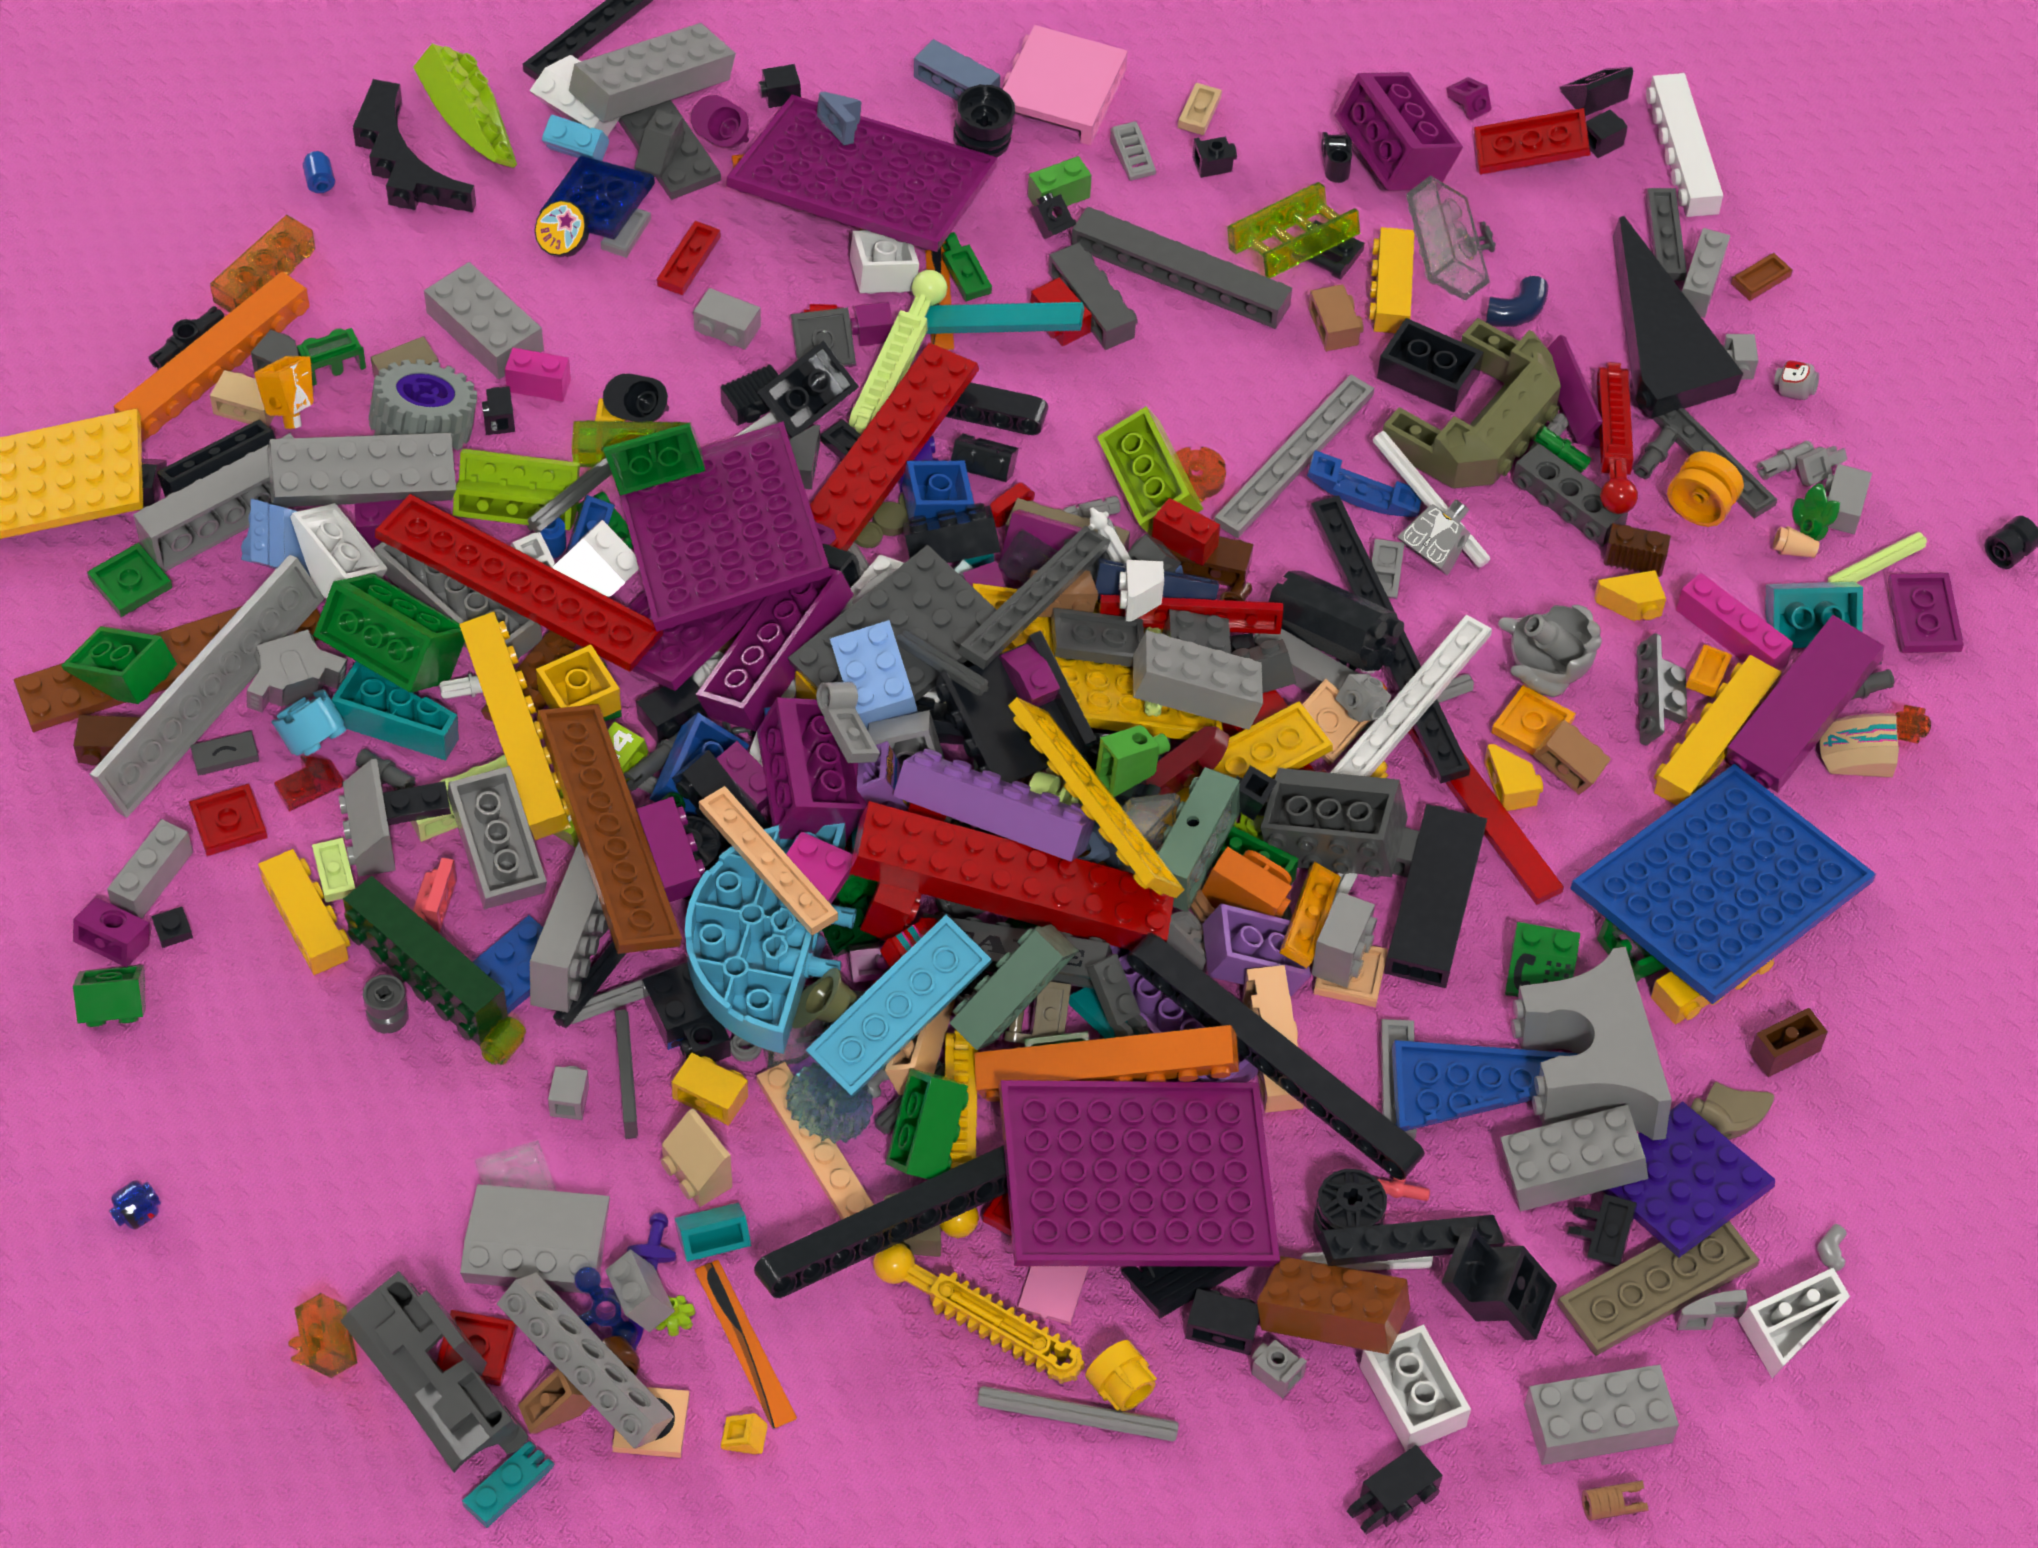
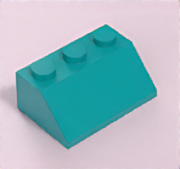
M1856 582L1766 584L1765 615L1767 623L1793 642L1792 648H1807L1832 615L1862 632L1863 586Z

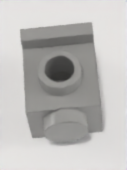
M1726 334L1723 347L1743 372L1741 380L1754 379L1758 364L1755 334Z
M1274 1340L1269 1346L1265 1343L1261 1344L1252 1356L1254 1360L1252 1375L1283 1399L1304 1377L1307 1361L1303 1357L1299 1359L1277 1340Z

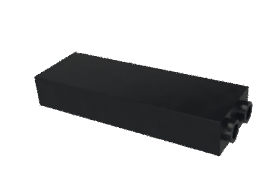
M1426 804L1384 974L1442 988L1447 987L1487 818L1479 817L1473 813L1449 810L1443 806Z

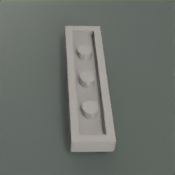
M1382 1019V1114L1396 1125L1392 1045L1395 1040L1414 1042V1021ZM1417 1129L1405 1131V1133L1415 1139Z

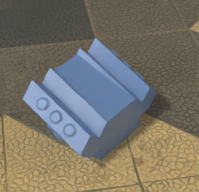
M251 499V511L248 518L250 525L247 537L241 545V560L277 569L289 555H292L299 559L310 576L290 518L292 513L298 511Z

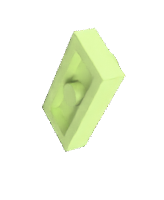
M343 838L313 844V853L325 902L345 898L356 888Z

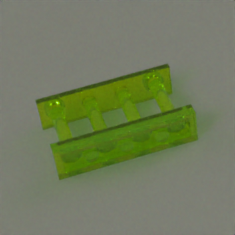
M1316 182L1227 226L1229 250L1238 254L1248 248H1252L1264 259L1265 277L1272 278L1360 234L1359 213L1356 208L1342 215L1327 206L1325 186L1320 182ZM1320 214L1328 222L1316 226L1308 218ZM1297 225L1305 233L1294 238L1285 230ZM1274 236L1283 244L1271 249L1262 241Z

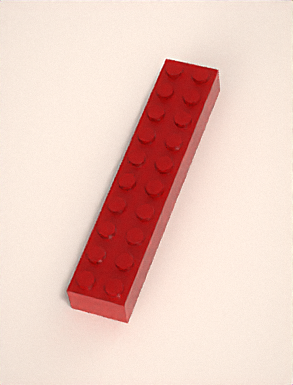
M871 801L868 802L859 821L849 874L1042 927L1052 924L1058 931L1086 939L1097 937L1105 940L1112 946L1131 951L1148 933L1159 936L1165 942L1168 940L1174 898L1166 894L1159 895L1149 887L1144 889L1136 882L1133 873L1078 858L1070 862L1013 840Z

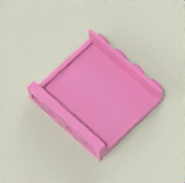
M1034 25L1030 35L1026 34L1024 37L1021 54L1017 53L1015 55L1012 72H1007L1003 90L1014 101L1016 113L1080 130V143L1091 145L1126 72L1128 51Z

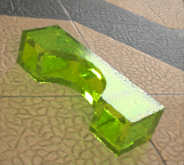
M574 421L572 437L573 462L580 463V467H593L606 457L604 447L687 423Z

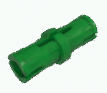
M1545 425L1537 431L1533 438V441L1544 446L1579 473H1582L1583 469L1585 470L1591 461L1589 456L1571 445L1572 442L1569 439L1561 438Z

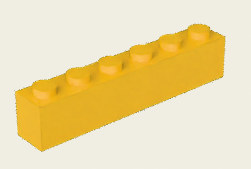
M1749 655L1743 664L1738 663L1731 673L1730 682L1728 684L1722 683L1715 695V702L1713 704L1708 702L1704 707L1699 723L1693 722L1685 734L1686 740L1683 744L1677 743L1669 756L1671 760L1667 765L1662 763L1654 775V779L1657 780L1654 793L1677 806L1702 788L1726 758L1727 748L1779 683L1782 672L1752 655Z

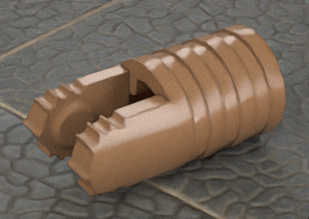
M1643 1480L1583 1490L1582 1504L1586 1518L1589 1521L1649 1511L1647 1502L1641 1501L1625 1506L1622 1493L1638 1492L1641 1489H1645Z

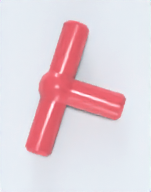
M1393 1177L1392 1181L1377 1179L1382 1184L1386 1194H1390L1394 1198L1407 1197L1423 1201L1429 1200V1188L1405 1184L1406 1178L1399 1180Z

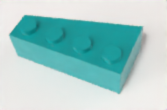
M357 661L331 699L345 721L343 725L346 729L445 761L459 740L457 714L427 697L420 698L413 692L410 693Z

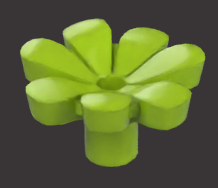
M678 1295L676 1298L668 1296L675 1312L655 1329L661 1331L668 1327V1335L677 1336L679 1334V1326L685 1330L693 1326L689 1316H693L696 1313L695 1308L692 1304H686L685 1297Z

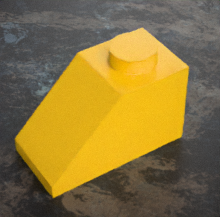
M1655 570L1598 580L1594 596L1596 603L1632 621L1652 620L1662 616L1666 601Z
M1495 744L1487 745L1484 764L1495 795L1505 809L1510 811L1537 806L1539 795L1543 792V782L1539 774L1536 775L1532 763Z

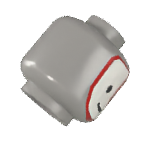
M1788 360L1783 368L1777 369L1774 384L1779 385V392L1782 396L1806 400L1810 395H1815L1819 373L1815 372L1812 364Z

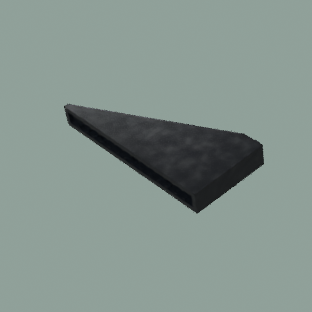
M1625 216L1619 217L1613 234V243L1634 396L1638 406L1644 410L1649 419L1674 410L1678 411L1679 408L1685 409L1736 393L1743 372Z

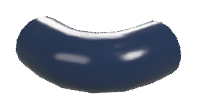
M1529 276L1521 281L1517 297L1511 299L1490 297L1486 323L1497 327H1516L1532 321L1541 313L1547 300L1549 288L1547 281L1542 277Z

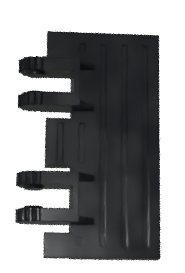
M1128 1266L1122 1269L1121 1272L1130 1283L1133 1291L1160 1319L1193 1300L1197 1289H1212L1247 1267L1139 1266L1143 1270V1272H1140L1136 1266Z

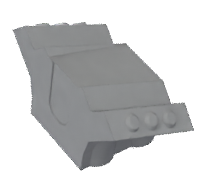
M308 630L256 645L257 650L254 653V657L259 670L247 689V708L263 713L269 702L283 707L293 704L303 697L306 699L315 697L313 693L322 690L324 685L338 689L346 676L347 659L320 650Z

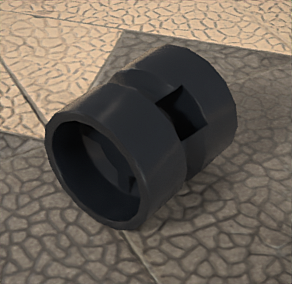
M2014 517L1985 540L1984 546L1988 557L1995 565L2002 569L2012 568L2024 556L2029 555L2038 548V527L2027 517Z

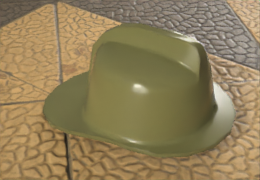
M830 969L819 980L802 992L792 1028H802L815 1019L833 1023L857 1001L856 993L841 980L839 969Z

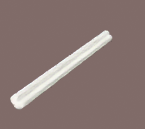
M1384 431L1378 433L1373 438V443L1427 507L1434 504L1443 512H1446L1449 507ZM1470 534L1463 550L1475 565L1481 568L1489 562L1490 556Z

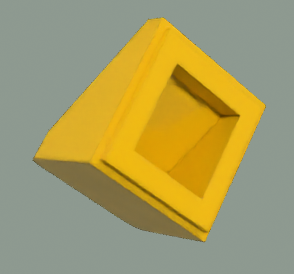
M756 1413L727 1416L720 1447L723 1450L762 1454L767 1423Z

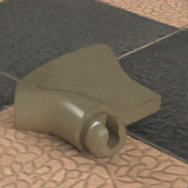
M1715 1082L1706 1101L1695 1098L1691 1109L1729 1140L1740 1137L1754 1129L1768 1113L1774 1101V1095L1770 1092L1739 1091Z

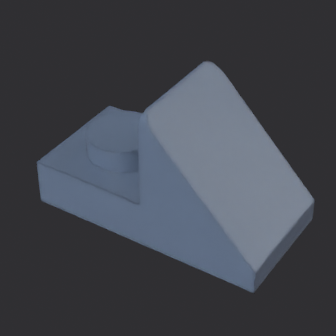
M820 92L817 117L843 145L853 144L857 124L860 122L862 103L858 99Z

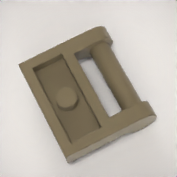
M1051 981L1035 998L1030 1034L1021 1032L1023 1011L1009 1026V1031H1005L1004 1040L1024 1043V1039L1065 1034L1071 984Z

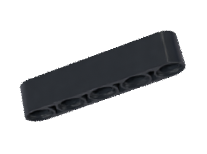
M970 382L945 417L1026 435H1038L1042 430L1049 407L1045 400L1036 396Z

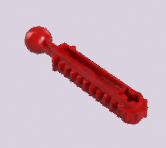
M1608 362L1606 367L1598 368L1596 383L1598 411L1603 421L1599 426L1601 473H1609V481L1601 489L1600 500L1608 512L1619 515L1627 513L1634 508L1638 499V491L1635 485L1627 479V475H1631L1634 460L1628 369L1621 368V363Z

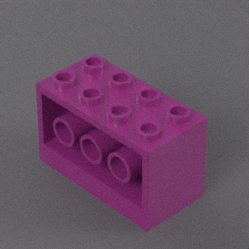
M1409 72L1357 73L1334 115L1388 191L1439 189L1463 149L1462 144Z
M777 697L757 730L773 827L779 825V839L795 840L801 831L811 832L816 835L825 825L845 823L847 841L854 829L857 828L867 806V802L857 791L858 763L847 762L824 720L816 699Z

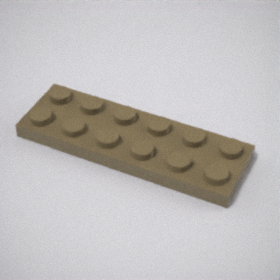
M1728 1221L1680 1258L1660 1242L1558 1299L1557 1305L1593 1354L1597 1356L1758 1267L1760 1260L1731 1222Z

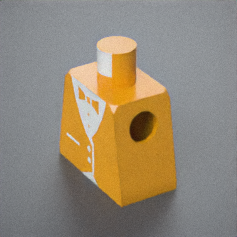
M284 356L254 372L265 412L270 416H282L284 428L294 429L302 426L300 411L312 405L314 401L311 360L309 356Z

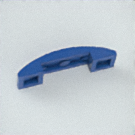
M1316 450L1313 452L1307 476L1328 493L1340 496L1341 500L1355 506L1382 514L1403 517H1417L1419 514L1422 500L1409 485L1396 481L1393 487L1340 468L1342 460Z

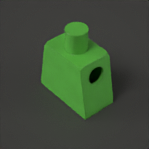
M1141 725L1101 737L1096 775L1112 796L1116 797L1156 773L1158 755L1170 750L1169 740L1163 733L1152 737L1148 730Z

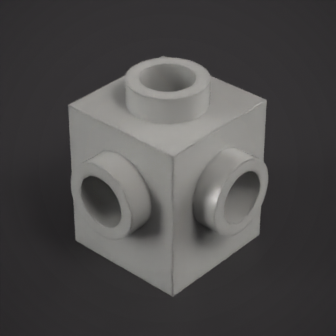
M1369 673L1349 674L1335 699L1348 711L1347 714L1352 719L1363 722L1380 718L1384 714L1386 705L1392 695L1383 688V683L1380 680L1372 677Z

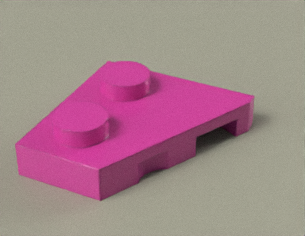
M802 831L786 853L830 904L851 875L849 870L853 854Z

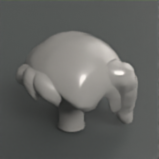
M1554 605L1551 611L1546 614H1532L1517 619L1503 617L1498 623L1502 630L1512 635L1511 648L1516 665L1512 666L1511 674L1519 678L1530 689L1549 697L1562 695L1571 683L1577 681L1588 672L1602 643L1600 627L1594 622L1591 611L1580 605H1572L1571 607Z

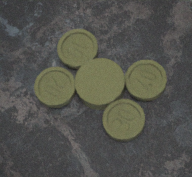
M903 493L900 495L898 503L883 502L873 515L872 522H868L855 540L857 545L863 548H874L881 543L883 535L897 536L904 532L903 523H908V514Z

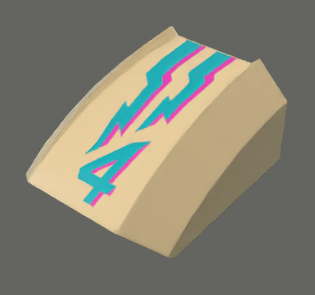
M1873 713L1835 719L1820 738L1821 758L1831 774L1893 777L1899 753L1897 716L1894 713Z

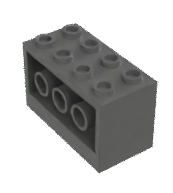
M1278 768L1275 780L1278 782L1270 794L1261 825L1265 842L1299 858L1297 868L1309 870V867L1315 861L1330 871L1341 874L1354 873L1371 877H1392L1408 818L1399 779Z

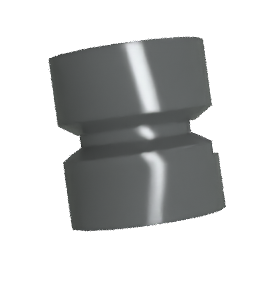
M378 975L366 983L363 989V1000L370 1027L383 1034L394 1033L403 1028L409 1019V1010L402 982L397 977L391 975Z

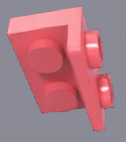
M441 858L438 869L425 873L413 909L419 917L437 932L441 931L457 882L454 860L448 858Z

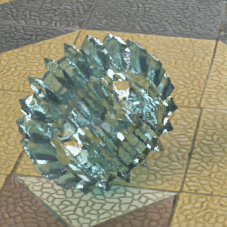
M815 1062L809 1067L804 1066L792 1078L785 1098L788 1100L786 1109L791 1111V1120L799 1121V1129L806 1128L809 1130V1137L816 1134L820 1136L821 1142L829 1138L833 1144L839 1140L847 1143L851 1138L856 1139L868 1126L874 1108L872 1105L873 1096L868 1093V1085H865L851 1098Z

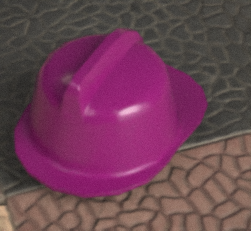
M718 95L706 96L700 99L694 106L691 113V123L694 130L705 139L717 146L727 148L737 147L743 142L747 143L749 141L747 137L749 119L747 113L739 106Z

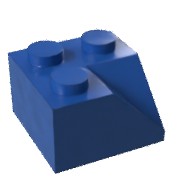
M907 461L902 481V490L908 519L924 515L926 519L937 517L938 512L948 509H954L955 513L966 511L967 506L974 504L965 461Z

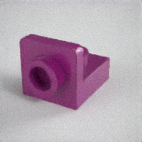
M1467 77L1446 88L1448 98L1463 104L1466 117L1470 120L1492 109L1488 85Z

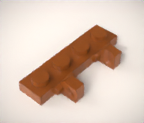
M551 630L545 634L542 640L516 669V672L520 670L523 672L528 688L522 689L524 696L531 695L537 713L538 710H542L546 706V703L538 691L536 669L576 651L573 649L576 646L574 642ZM486 704L481 712L486 720L493 721Z

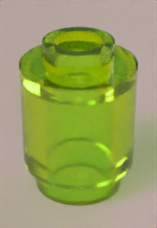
M506 1017L504 1020L498 1021L480 1043L483 1058L493 1065L506 1064L524 1042L525 1027L512 1017Z

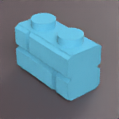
M555 115L550 116L542 136V141L549 149L597 165L602 163L609 144V138L602 130L589 128L586 125Z

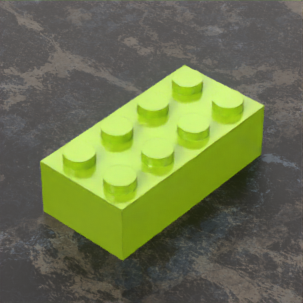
M1147 406L1097 436L1139 525L1150 536H1152L1153 518L1169 498L1196 512L1204 509L1160 420Z

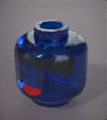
M133 1180L112 1194L111 1201L114 1207L109 1212L119 1226L126 1224L129 1228L136 1230L158 1215V1205L162 1202L148 1181L142 1183L139 1180Z

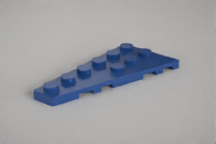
M1395 1040L1392 1045L1396 1126L1405 1132L1532 1101V1097L1537 1096L1534 1078L1539 1076L1541 1062L1560 1055L1574 1056L1579 1053Z

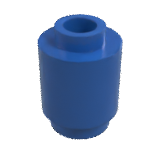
M320 151L308 153L302 165L308 189L315 193H324L331 190L335 185V178L330 159Z
M558 517L541 531L553 559L560 557L567 545L565 523Z

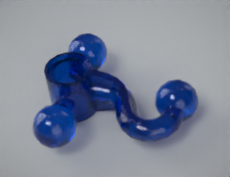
M588 1266L580 1268L574 1276V1283L581 1292L589 1293L591 1296V1309L578 1317L587 1326L594 1322L601 1326H611V1336H621L632 1345L638 1337V1331L635 1325L631 1322L623 1321L621 1318V1304L614 1289L600 1287L601 1276L595 1268ZM603 1301H609L615 1305V1308L611 1312L603 1313L597 1309V1306ZM536 1346L537 1351H538L540 1354H542L543 1356H546V1355Z

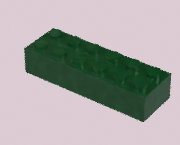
M370 876L343 898L345 907L344 917L349 928L347 933L352 941L357 945L363 944L377 963H385L391 969L394 977H397L402 983H408L421 1001H428L434 1006L435 1011L444 1021L450 1020L454 1023L459 1033L466 1040L472 1039L481 1047L509 1023L504 989L373 876Z

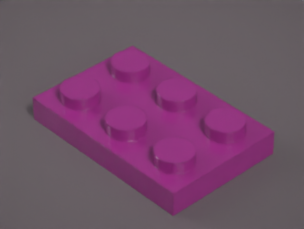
M1949 573L1890 574L1888 585L1902 653L1962 652L1964 643Z

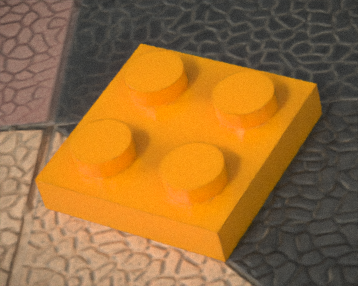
M1522 685L1492 726L1491 733L1533 755L1554 727L1564 719L1569 724H1572L1576 713Z

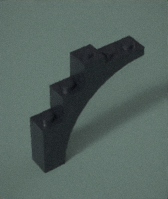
M373 79L354 122L353 133L355 146L372 149L369 155L372 175L389 178L386 184L388 205L416 210L418 203L422 202L429 205L473 212L476 206L474 185L451 179L436 172L419 160L403 140L398 129V117L402 107L400 84Z

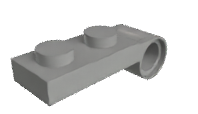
M852 682L821 683L816 693L817 704L847 762H876L880 752L855 709L858 702V691L855 684Z

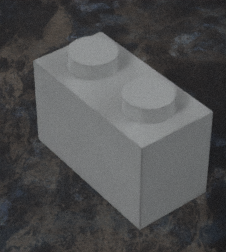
M711 288L707 290L693 311L695 331L745 350L761 327L760 307Z
M1838 464L1835 474H1828L1825 484V491L1829 492L1827 501L1840 502L1838 516L1828 528L1855 535L1872 476L1871 472Z
M631 1249L605 1270L625 1315L648 1332H651L675 1312L654 1266Z

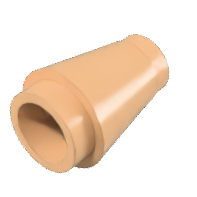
M1789 526L1786 528L1779 527L1774 538L1773 549L1779 551L1781 555L1815 558L1819 549V541Z

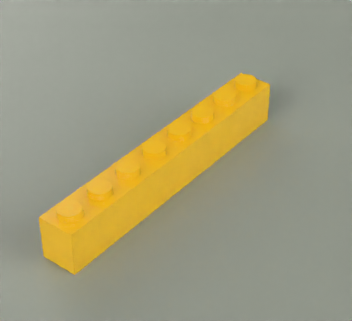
M491 612L460 623L466 646L508 766L511 768L535 841L571 828L567 817L570 814L564 797L560 798L558 790H561L556 773H552L549 766L552 764L546 746L542 747L540 741L543 739L540 724L538 721L534 722L531 714L537 713L531 695L524 696L522 689L528 688L522 670L516 672L514 664L519 663L513 645L507 647L505 642L506 639L510 638L505 622L498 623L495 613Z

